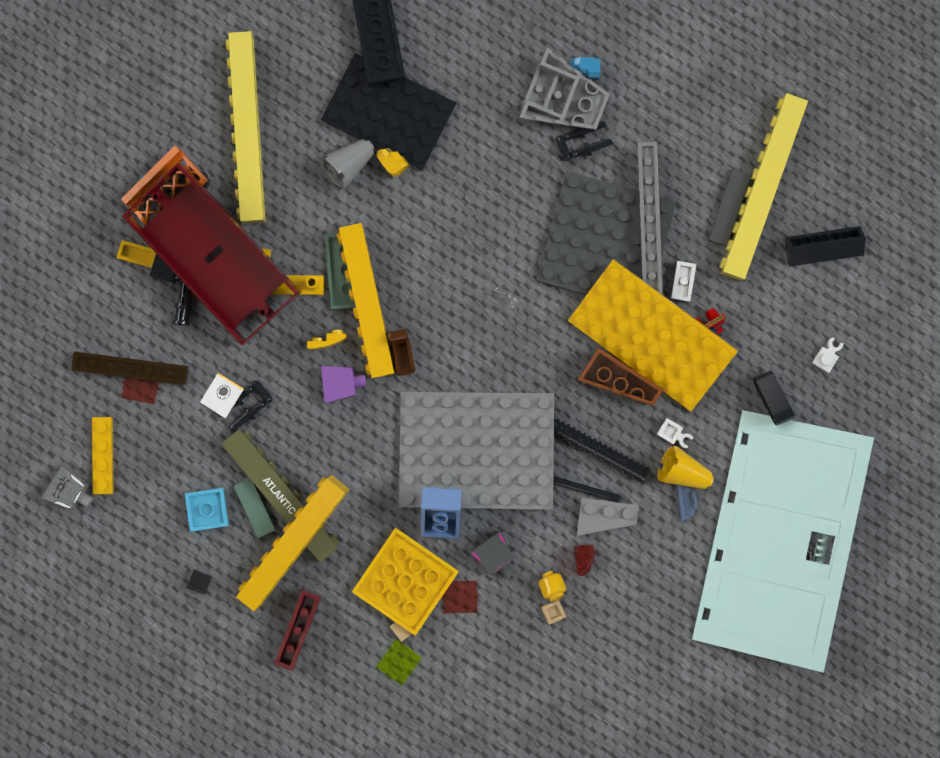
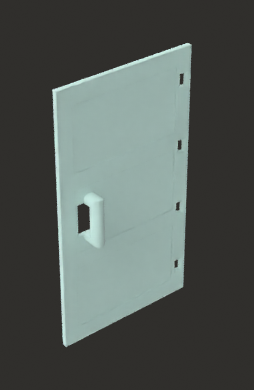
M742 410L692 640L824 673L874 437L792 420L775 426L768 415ZM743 433L749 434L747 445H740ZM730 490L736 492L734 503H728ZM814 531L818 532L813 560L809 561L806 560L811 533ZM831 535L835 536L830 563L826 565L824 561ZM717 549L723 550L721 562L715 561ZM704 607L711 609L708 620L702 619Z

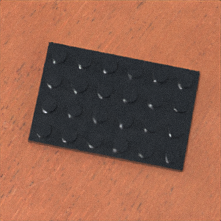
M354 53L321 121L359 140H369L379 150L389 148L393 152H398L405 158L408 164L423 171L456 106V102L406 77L403 80L368 85L363 56Z

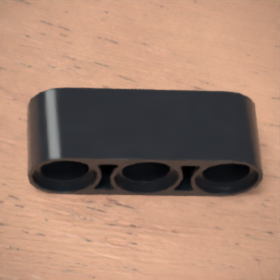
M768 371L753 377L756 390L775 426L794 419L793 410L774 373Z

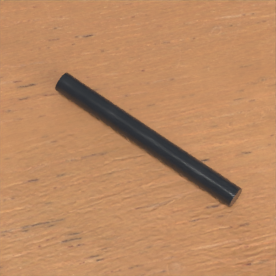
M554 476L553 484L619 502L620 495Z

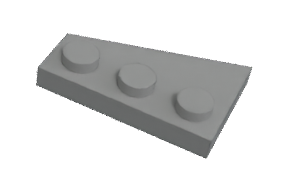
M581 498L576 536L636 525L639 505Z

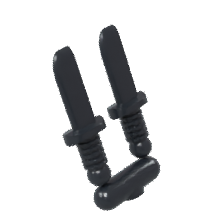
M599 121L596 130L578 127L577 130L566 133L564 137L561 135L557 136L556 142L563 159L569 161L571 157L576 158L587 153L589 156H592L591 152L613 145L611 139H604L590 145L586 142L584 143L585 147L572 151L570 155L565 141L580 137V135L584 139L586 134L607 127L606 123Z
M258 380L253 381L252 386H248L243 390L232 409L239 403L243 405L244 402L242 400L250 395L254 389L264 401H259L250 410L248 407L245 408L246 413L231 424L229 429L232 433L249 419H256L255 413L257 414L258 411L265 407L266 403L269 404L273 400L272 396Z

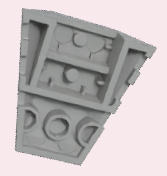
M547 47L530 83L519 118L596 130L610 94L592 80H588L580 71L571 67L564 59L555 55Z

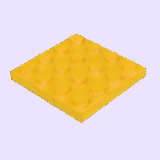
M395 528L352 590V593L416 636L459 571Z

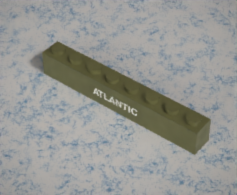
M238 429L222 443L223 447L287 523H293L296 519L295 513L299 508L306 506L300 500L302 498L301 494L296 489L292 490L288 485L290 481L284 474L280 476L276 471L278 468L271 459L268 461L263 456L265 451L260 445L255 446L253 444L251 434L247 430L243 432L242 429ZM325 523L307 545L308 549L320 563L339 548L337 544L339 540L333 533L329 535L325 530L327 527Z

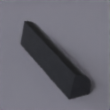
M861 226L785 237L788 265L790 267L864 256L866 237Z

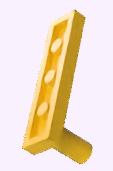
M286 275L301 291L299 295H324V276ZM283 283L271 295H294V293Z

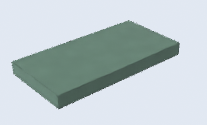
M337 233L325 234L330 310L356 308L355 300L351 301L349 289H352L351 281L347 282L345 271L348 270L347 263H343L341 252L344 251L343 245L338 243Z

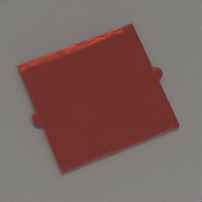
M125 378L121 398L155 404L159 382Z
M477 580L452 581L441 597L444 603V613H477V598H479L477 594Z

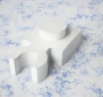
M833 337L827 342L828 348L821 347L812 364L826 373H830L839 358L835 352L843 347L842 342L838 344V347H834L832 342L835 338Z
M668 418L665 419L656 434L671 444H674L677 440L682 448H688L683 443L685 437L690 440L693 439V436L690 434H682L683 427Z

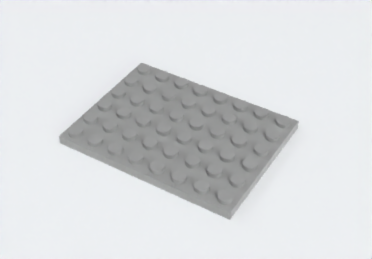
M401 392L399 507L421 508L422 488L433 486L441 489L456 488L457 490H462L461 508L553 510L554 393Z

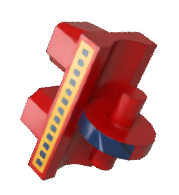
M714 308L710 309L705 313L709 322L703 325L718 335L723 332V329L719 326L725 323L724 319L726 317L723 313L719 314ZM698 317V318H695V319L698 320L700 323H702V321L700 320L699 317Z

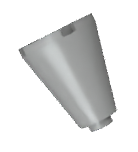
M359 140L324 155L320 160L322 167L326 166L328 168L327 175L338 187L341 188L343 186V189H345L374 155V146L369 140Z

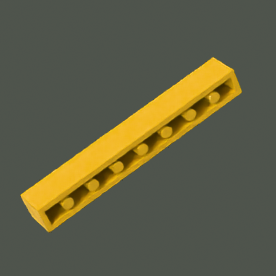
M358 223L340 227L337 239L344 249L341 252L343 263H347L348 270L345 271L347 282L351 281L352 289H349L351 301L355 300L356 304L353 312L355 319H359L360 323L357 330L359 338L363 337L364 341L361 349L363 357L367 356L368 364H365L367 375H371V378L395 374L363 224Z
M333 475L321 479L317 485L319 489L316 493L312 492L306 499L307 505L304 508H299L294 515L296 517L294 522H289L283 529L284 535L281 538L278 537L271 546L274 548L270 553L267 551L260 559L262 561L259 567L256 566L250 572L251 578L249 581H244L238 588L240 592L236 598L253 612L263 604L350 491L348 487Z

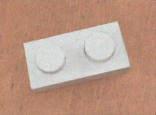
M677 261L670 299L690 302L697 264Z

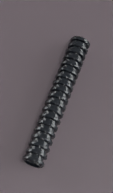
M554 418V434L556 437L560 436L561 440L563 438L566 439L565 442H571V445L575 444L576 448L580 447L582 451L586 450L587 454L591 453L593 457L597 456V459H603L602 462H608V465L612 464L613 468L617 467L619 471L623 470L624 474L629 473L630 477L634 476V479H640L641 483L645 481L650 472V467H644V464L640 465L639 461L635 462L633 458L629 459L628 455L623 456L622 452L618 453V450H612L613 447L609 448L607 444L603 445L602 441L598 442L596 438L592 439V436H586L585 432L581 433V430H575L576 427L572 428L570 424L566 425L564 421L560 422L559 418Z

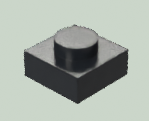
M194 569L187 588L205 595L213 576Z

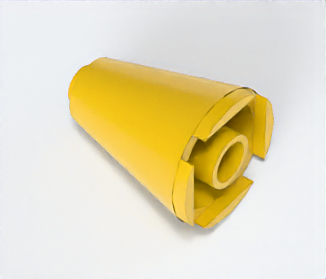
M670 447L665 452L660 462L664 463L662 470L658 469L657 478L659 481L698 489H706L712 485L714 480L712 472L679 447Z

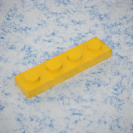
M92 417L93 494H114L113 417Z

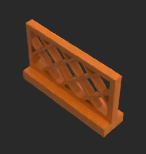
M174 146L121 200L131 208L166 173L183 160L187 163V169L192 174H197L201 178L199 182L202 185L208 179L192 163L183 150ZM178 171L173 176V185L164 184L161 187L163 192L164 188H173L171 200L176 197L177 188H185L190 184V180L186 177L185 184L177 185L178 175H184L181 171ZM152 198L146 201V211L137 210L135 212L145 225L149 223L150 215H157L163 209L159 203L158 211H150L151 201H157Z

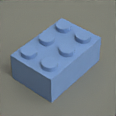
M433 486L422 488L420 536L459 539L462 490H457L456 488L441 489Z

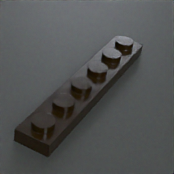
M74 351L71 370L187 385L189 366Z

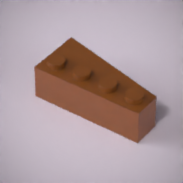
M599 347L578 378V381L654 406L664 390Z

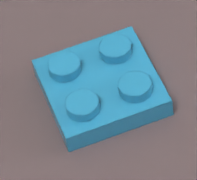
M224 488L185 493L190 532L229 526Z

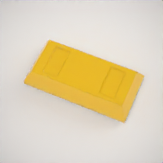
M121 240L116 258L152 268L156 253L152 248Z

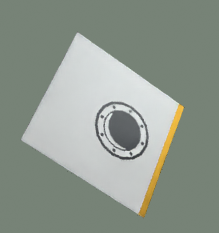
M218 373L200 402L226 418L244 389Z

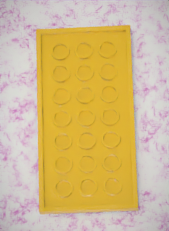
M615 259L611 261L568 320L632 369L662 387L666 394L689 411L694 409L738 352L736 348Z

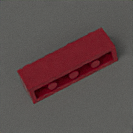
M307 589L302 590L274 662L275 665L293 671L323 595Z

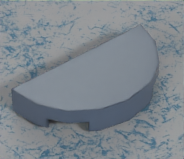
M676 485L682 522L688 520L695 513L698 499L696 493L690 487Z

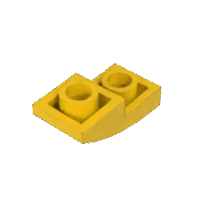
M331 330V333H326V341H323L324 338H312V341H307V349L318 350L332 347L345 341L347 334H343V330Z

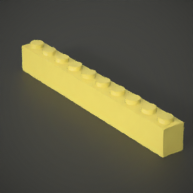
M251 31L228 33L229 39H226V49L230 52V58H227V67L231 69V76H228L229 88H232L229 102L230 107H233V114H230L231 125H234L235 130L232 133V143L236 146V151H233V161L237 163V170H234L235 182H238V189H235L236 200H239V208H236L237 219H240L242 224L266 223L254 36Z
M786 93L783 98L778 100L776 109L779 110L777 116L773 115L770 122L772 130L771 133L766 134L763 144H766L764 151H760L757 161L760 164L758 169L755 168L752 173V186H748L744 197H747V200L739 209L738 215H741L739 222H735L732 232L735 234L732 240L729 239L725 250L728 253L726 258L723 257L719 268L722 270L720 274L739 281H743L746 278L808 103L805 99Z

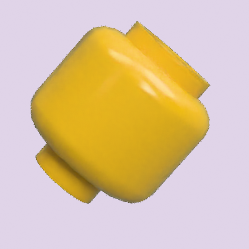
M553 571L542 574L543 578L540 579L538 585L543 597L550 601L562 598L567 589L562 575L553 573Z

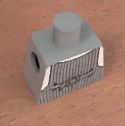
M67 466L59 468L42 497L69 509H75L78 504L88 508L94 499L85 493L89 485Z

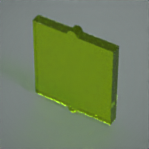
M396 639L377 665V668L387 674L388 678H392L403 685L422 657L412 651L410 646L407 647Z

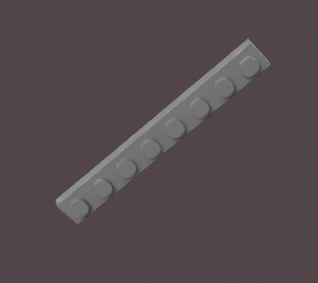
M645 142L638 143L642 279L663 295L658 143Z

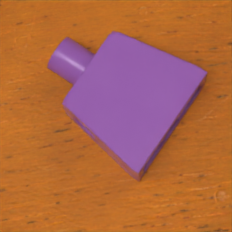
M321 366L326 404L356 396V387L367 386L366 376H354L353 368Z

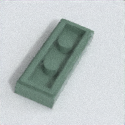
M248 479L235 485L234 488L257 537L260 538L275 531L276 528L253 481Z

